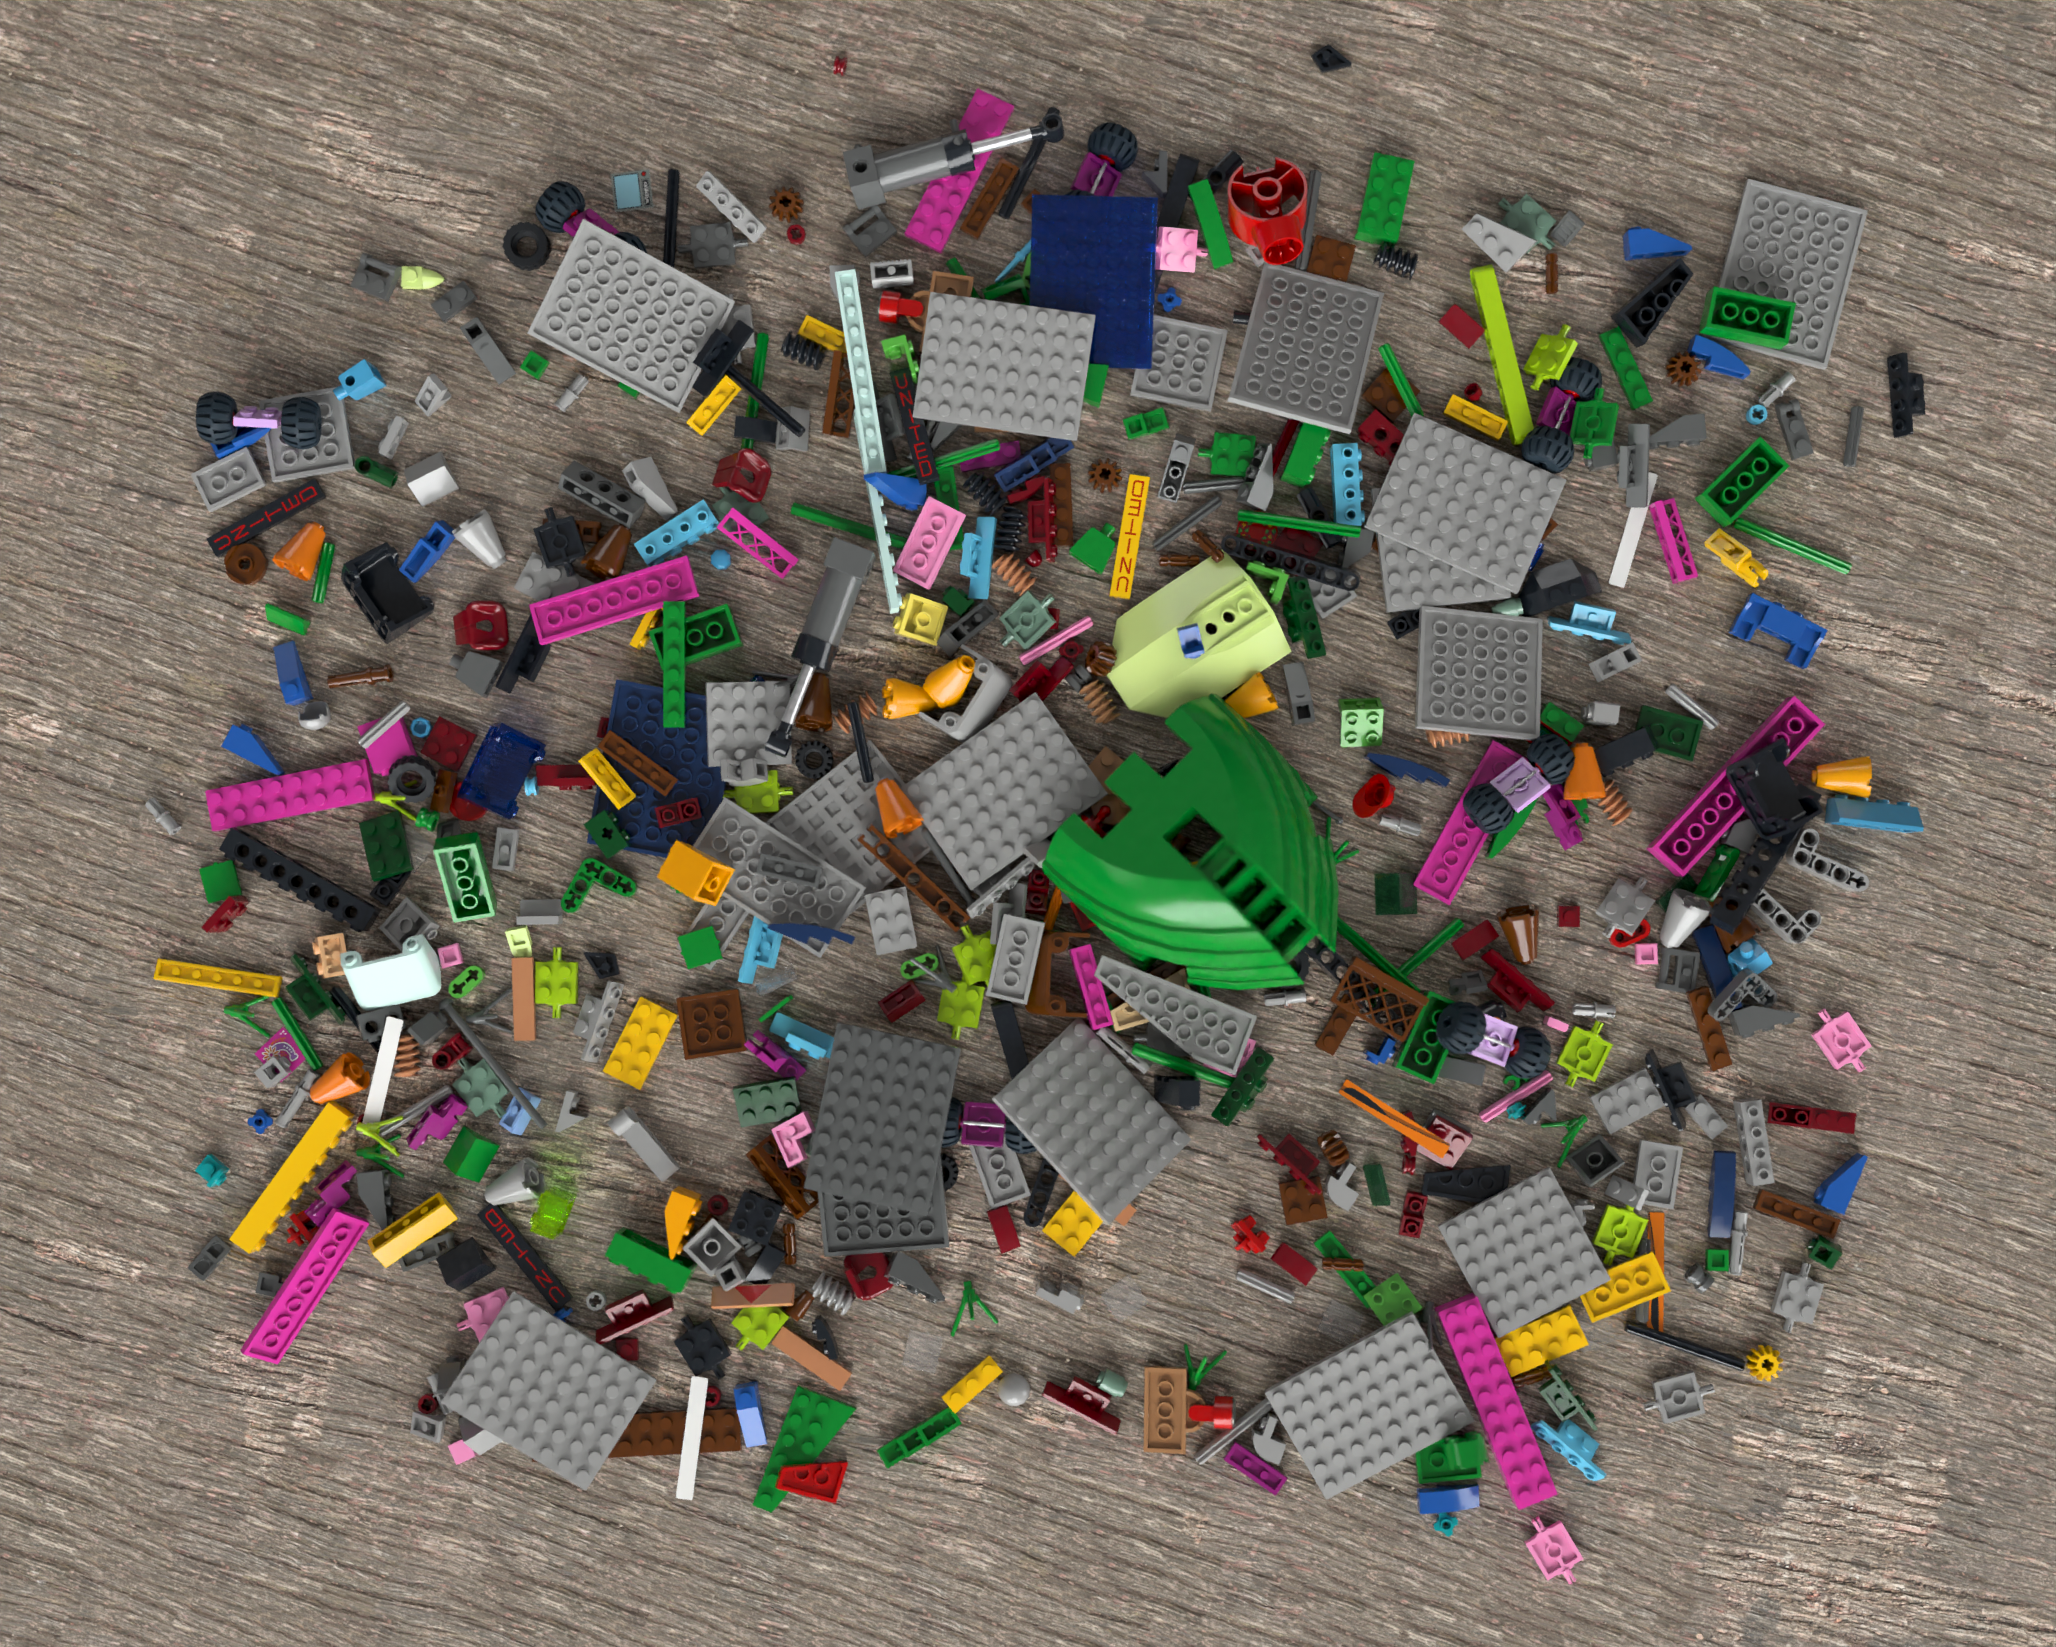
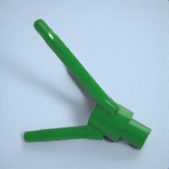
M1327 817L1325 839L1327 837L1330 838L1331 817ZM1346 840L1334 853L1335 865L1359 853V849L1337 858L1349 844V841Z
M261 996L240 1005L234 1004L224 1007L225 1014L238 1017L267 1038L270 1037L269 1033L247 1018V1016H255L254 1013L248 1012V1007L269 998V996Z
M1584 1114L1572 1120L1541 1124V1128L1565 1126L1568 1131L1561 1140L1562 1144L1567 1140L1568 1142L1557 1164L1558 1168H1561L1578 1131L1588 1121Z
M397 1134L386 1141L391 1143L400 1138L401 1135ZM380 1143L372 1147L357 1149L356 1155L358 1157L370 1159L399 1177H404L403 1173L381 1160H389L390 1157L380 1154V1148L383 1147Z
M971 1281L963 1282V1297L950 1334L952 1337L955 1335L966 1304L969 1307L971 1320H974L973 1302H977L995 1324L998 1323L995 1316L975 1293Z
M1184 1344L1189 1374L1188 1389L1196 1391L1201 1379L1227 1354V1351L1224 1350L1203 1370L1208 1357L1204 1356L1199 1367L1194 1368L1188 1345Z

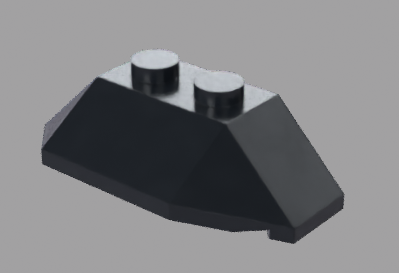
M1570 558L1532 571L1518 598H1520L1522 603V616L1531 617L1601 593L1602 589L1596 572Z

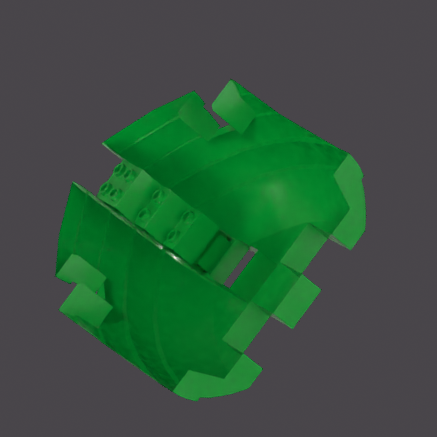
M1211 693L1209 696L1201 697L1179 706L1164 721L1168 729L1191 751L1164 778L1158 775L1133 752L1104 781L1107 787L1131 811L1103 839L1073 812L1055 833L1046 858L1042 862V869L1044 874L1143 972H1146L1157 959L1179 965H1189L1186 968L1189 976L1187 978L1188 985L1235 990L1302 985L1304 982L1288 963L1315 936L1332 952L1336 951L1339 887L1332 840L1328 837L1324 839L1321 835L1316 837L1315 826L1308 807L1318 796L1304 782L1298 771L1288 763L1261 733L1221 697ZM1198 814L1223 838L1193 867L1169 842Z

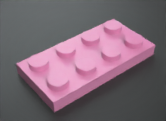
M928 496L893 571L930 590L966 515Z

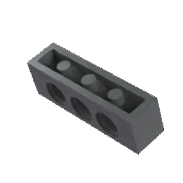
M573 461L561 473L558 489L630 529L642 515L645 500L580 463Z

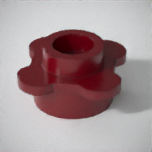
M1073 638L1068 639L1064 647L1059 649L1060 655L1066 656L1071 663H1074L1076 657L1084 651L1083 646L1078 645Z

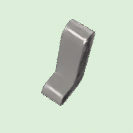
M1810 828L1800 831L1786 854V861L1789 865L1847 891L1861 892L1868 888L1869 879L1865 874L1815 853L1820 839L1816 830ZM1805 833L1810 836L1809 843H1805L1803 839ZM1797 852L1802 855L1800 862H1797L1795 859ZM1817 860L1821 863L1819 871L1814 866ZM1835 869H1838L1840 872L1838 879L1834 877ZM1848 879H1856V882L1858 883V886H1856V883H1855V882H1853V881H1847V880H1848Z
M1744 888L1737 889L1741 894L1747 893V890ZM1762 889L1751 906V909L1787 943L1799 944L1804 942L1820 925L1822 920L1821 915L1816 910H1801L1793 917L1764 889ZM1763 900L1767 902L1766 910H1762L1760 906ZM1779 914L1783 919L1780 925L1776 923V917ZM1807 914H1810L1812 917L1810 924H1807L1805 920ZM1793 929H1796L1798 933L1796 939L1791 937Z
M629 1106L623 1108L607 1122L616 1135H622L662 1182L666 1181L680 1169L675 1159Z

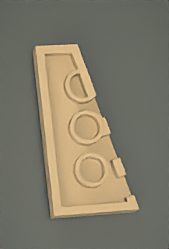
M1184 968L1164 979L1190 990ZM1126 1002L1110 1010L1115 1031L1149 1022Z

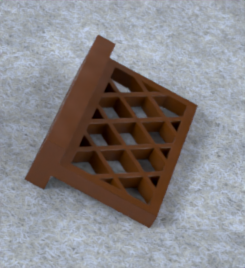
M1352 956L1346 972L1329 1001L1399 1041L1404 1042L1422 1008L1427 1005L1429 998L1363 960ZM1352 970L1360 975L1362 983L1350 986L1348 977ZM1374 982L1378 985L1380 993L1369 996L1365 984ZM1363 986L1365 997L1354 1000L1351 988ZM1348 989L1351 1001L1345 1003L1338 1001L1336 998L1340 991ZM1389 993L1395 994L1398 1003L1387 1006L1384 995ZM1381 996L1383 1008L1372 1010L1370 999ZM1366 1000L1369 1012L1361 1014L1357 1011L1355 1003ZM1411 1003L1417 1007L1413 1015L1405 1017L1402 1005ZM1399 1006L1402 1018L1391 1021L1388 1009ZM1385 1010L1388 1022L1377 1023L1373 1013ZM1403 1021L1405 1029L1401 1036L1394 1033L1392 1023Z

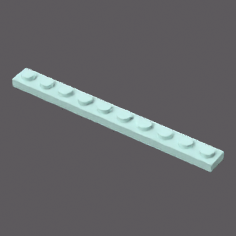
M855 269L835 272L865 473H887Z
M855 409L853 418L861 455L863 472L865 475V466L863 460L857 414ZM865 480L890 614L898 613L899 606H902L901 594L896 592V586L899 584L897 573L893 574L892 566H895L893 553L889 554L888 546H891L890 535L885 533L884 526H887L886 514L881 512V506H884L882 494H878V490Z

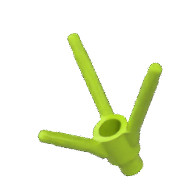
M417 780L410 781L404 785L410 787L416 784ZM390 790L374 793V801L387 804L416 822V816L396 804L397 800H405V796L392 795Z
M403 1116L373 1122V1124L358 1122L356 1130L378 1141L396 1157L400 1156L395 1147L378 1134L381 1126L403 1120Z

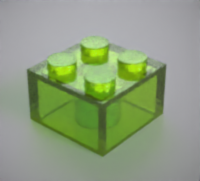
M555 1186L541 1193L537 1201V1205H539L538 1211L533 1213L529 1222L532 1225L530 1232L551 1240L562 1235L577 1195Z

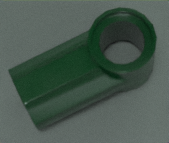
M361 456L355 461L356 471L364 477L372 479L390 489L396 484L399 472L367 456ZM370 462V469L363 472V464Z

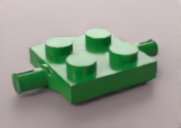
M1603 388L1595 389L1594 400L1587 402L1576 401L1570 437L1573 444L1585 446L1583 458L1586 459L1592 458L1593 447L1599 445L1612 446L1619 405L1602 401L1605 391Z
M1215 432L1211 449L1198 448V457H1210V474L1245 477L1246 470L1253 459L1256 436Z

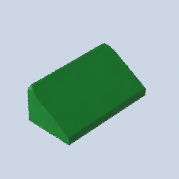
M269 603L265 605L268 621L298 634H306L311 623L309 620Z

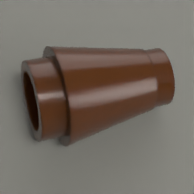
M805 1290L794 1299V1306H788L785 1312L798 1322L800 1318L803 1319L815 1298L810 1292Z

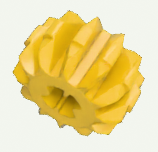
M1758 1345V1351L1751 1348L1753 1355L1746 1356L1751 1361L1746 1364V1367L1751 1369L1750 1375L1756 1376V1379L1762 1381L1764 1378L1766 1381H1771V1375L1778 1378L1776 1371L1783 1370L1778 1364L1784 1362L1782 1358L1778 1357L1779 1351L1773 1350L1769 1345L1765 1348L1763 1345Z

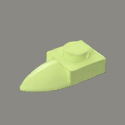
M402 266L401 287L403 289H428L444 281V277L430 269H424L422 266Z
M527 925L506 929L505 934L513 956L532 957L531 946L533 943Z

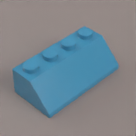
M1835 795V798L1827 799L1826 824L1903 833L1923 832L1924 829L1918 807H1910L1908 802H1897V805L1889 804V800L1876 799V802H1868L1869 798L1862 797L1850 800L1847 795Z

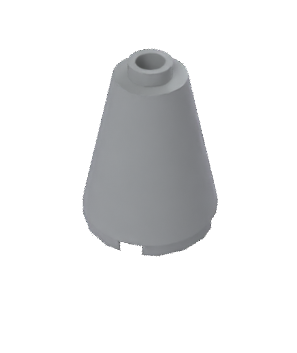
M1677 888L1672 892L1659 938L1662 940L1661 943L1665 947L1671 949L1678 947L1709 915L1712 908L1705 900L1701 898L1698 901L1694 898L1695 894Z
M529 1157L520 1160L486 1187L484 1193L486 1201L492 1205H500L541 1197L546 1191V1183L543 1173L539 1174L536 1169L539 1168L538 1164Z

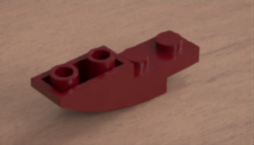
M1769 1102L1767 1123L1854 1134L1856 1113Z

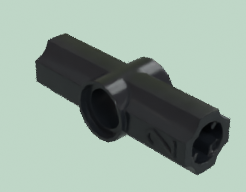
M1230 150L1215 167L1211 168L1203 179H1208L1213 195L1223 188L1224 183L1244 163L1240 155L1233 150ZM1218 175L1221 181L1215 183L1210 178Z
M1312 486L1300 491L1296 495L1309 519L1314 520L1316 514H1323L1325 516L1323 521L1332 522ZM1317 532L1326 550L1342 541L1340 535Z

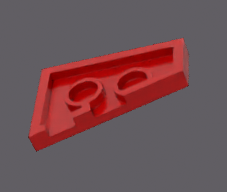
M848 1461L781 1466L775 1488L836 1504Z

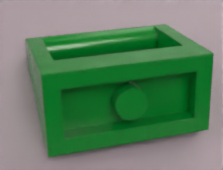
M1019 274L981 288L985 300H991L1020 288L1025 301L1021 305L1032 306L1023 279Z

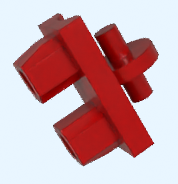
M305 1210L297 1215L293 1213L289 1216L299 1229L297 1232L292 1226L287 1229L291 1235L286 1240L289 1244L293 1241L298 1246L304 1244L300 1237L301 1235L310 1244L320 1228L315 1226L310 1231L307 1230L304 1225L311 1221V1219L306 1215Z
M1251 1215L1234 1221L1230 1226L1237 1233L1233 1236L1237 1242L1234 1246L1235 1250L1238 1251L1243 1248L1246 1253L1252 1250L1257 1254L1266 1249L1264 1245L1270 1237L1263 1230H1260L1256 1235L1251 1231L1257 1224Z

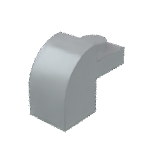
M1632 642L1588 665L1597 682H1600L1641 662L1642 659Z
M727 758L720 760L722 781L729 782L730 786H751L768 781L767 761L756 758L741 762Z
M1348 1161L1345 1164L1339 1165L1335 1172L1337 1174L1336 1178L1328 1173L1325 1181V1189L1330 1199L1347 1212L1359 1196V1193L1346 1185L1356 1169V1166Z
M735 1254L720 1269L715 1271L724 1291H729L747 1280L744 1268L738 1262Z
M1268 1412L1266 1417L1263 1416L1260 1420L1259 1429L1261 1431L1252 1428L1251 1439L1256 1452L1263 1459L1279 1465L1286 1443L1283 1439L1272 1436L1277 1417L1275 1414Z

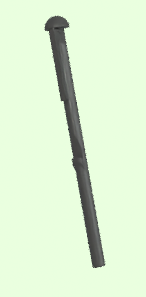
M450 998L441 1000L439 1003L440 1011L445 1010L538 1127L540 1129L546 1127L547 1123L459 1013L452 1007L454 1001Z

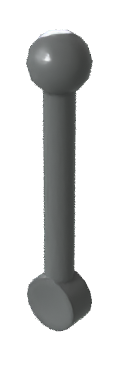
M1316 801L1312 803L1333 818L1338 825L1343 823L1342 817H1337Z

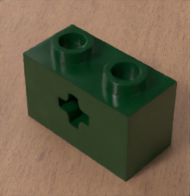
M604 810L583 825L605 857L610 859L631 845L629 842L631 838L625 829L621 830L618 826L619 820L612 811L609 813L608 810ZM606 828L608 830H613V833L611 834L613 838L605 836V834L607 833Z

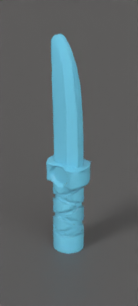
M1032 237L1021 251H1017L1016 257L995 279V283L1005 278L1019 262L1022 263L1025 260L1027 254L1038 244L1035 238Z

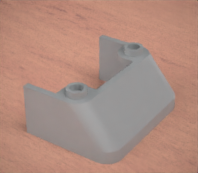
M962 644L960 647L961 651L976 660L974 675L983 681L962 716L954 712H947L937 722L921 711L918 715L924 721L963 744L988 726L1011 689L1012 680L1007 673L991 661Z

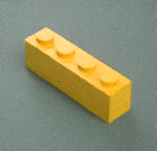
M438 1192L367 1240L372 1254L386 1268L458 1218L450 1203Z

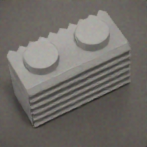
M910 259L870 263L873 289L914 285L913 267Z
M1600 701L1586 704L1581 710L1583 724L1605 728L1616 725L1619 719L1620 704Z

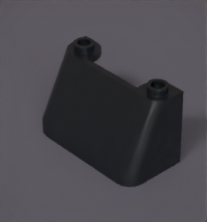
M388 542L344 563L341 573V580L346 590L385 644L404 634L434 611L432 600L423 595L419 597L404 574L399 571L397 566L398 552Z
M1780 738L1734 762L1726 769L1727 778L1757 833L1765 840H1771L1791 833L1824 812L1816 798L1813 796H1801L1782 762L1790 755L1789 747L1784 738Z

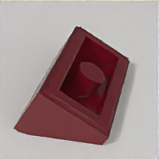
M1453 304L1439 321L1445 329L1468 349L1485 332L1483 327L1456 304Z
M911 979L878 1001V1004L887 1019L893 1023L925 1002L926 999Z

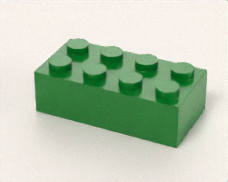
M1374 152L1369 166L1354 240L1382 245L1385 241L1387 242V247L1396 245L1411 182L1414 160Z
M1714 286L1706 293L1699 333L1780 350L1789 342L1796 303Z
M1302 422L1280 480L1302 489L1306 484L1310 485L1316 469L1313 467L1314 465L1317 466L1324 452L1321 446H1325L1331 430Z
M1760 436L1752 441L1694 499L1724 528L1730 525L1790 465Z
M728 604L685 618V666L744 646L732 609ZM663 626L650 630L649 634L663 671Z
M478 832L436 838L433 852L453 923L495 916L497 900Z
M1425 990L1423 995L1429 998V1001L1422 1008L1413 1024L1409 1038L1401 1043L1392 1066L1435 1084L1449 1052L1441 1045L1437 1038L1436 1025L1444 1008L1454 1003V1001L1430 990Z
M625 1227L615 1233L605 1254L609 1258V1262L618 1266L622 1264L628 1267L627 1270L636 1275L640 1273L646 1276V1280L653 1284L660 1283L666 1286L665 1289L674 1294L677 1292L681 1293L687 1287L698 1265L696 1262L681 1255H677L673 1260L670 1259L669 1249Z

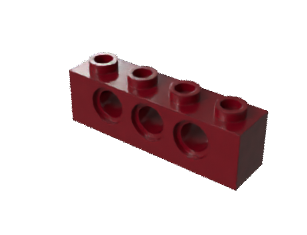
M1375 409L1356 432L1362 442L1365 444L1369 443L1373 447V451L1379 457L1386 458L1389 461V466H1391L1395 454L1391 452L1390 446L1396 445L1399 447L1404 434ZM1375 432H1382L1384 440H1378L1375 437Z

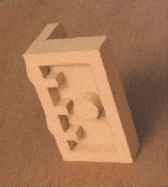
M338 933L315 938L312 947L314 955H318L319 963H316L317 974L321 975L322 979L345 975L340 962V954L347 952L344 934Z

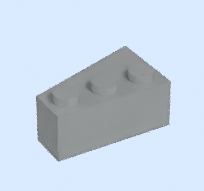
M1476 213L1462 228L1505 272H1509L1538 241L1480 213Z

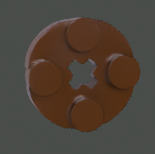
M249 543L233 546L224 558L227 576L232 581L241 585H255L265 576L269 564L264 552L257 546ZM249 559L250 567L245 568V570H243L242 568L244 565L241 564L242 561H247Z

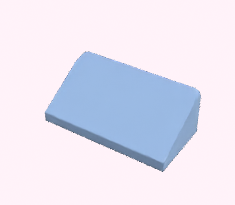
M519 1087L524 1096L537 1109L541 1099ZM513 1097L505 1111L506 1114L502 1117L499 1124L513 1134L522 1135L531 1117L517 1099Z

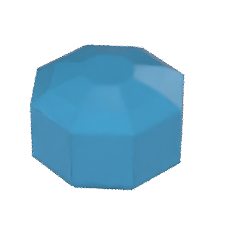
M724 549L715 550L711 555V564L718 570H726L731 565V555Z
M419 717L412 721L410 729L413 735L424 738L429 736L433 727L429 720Z

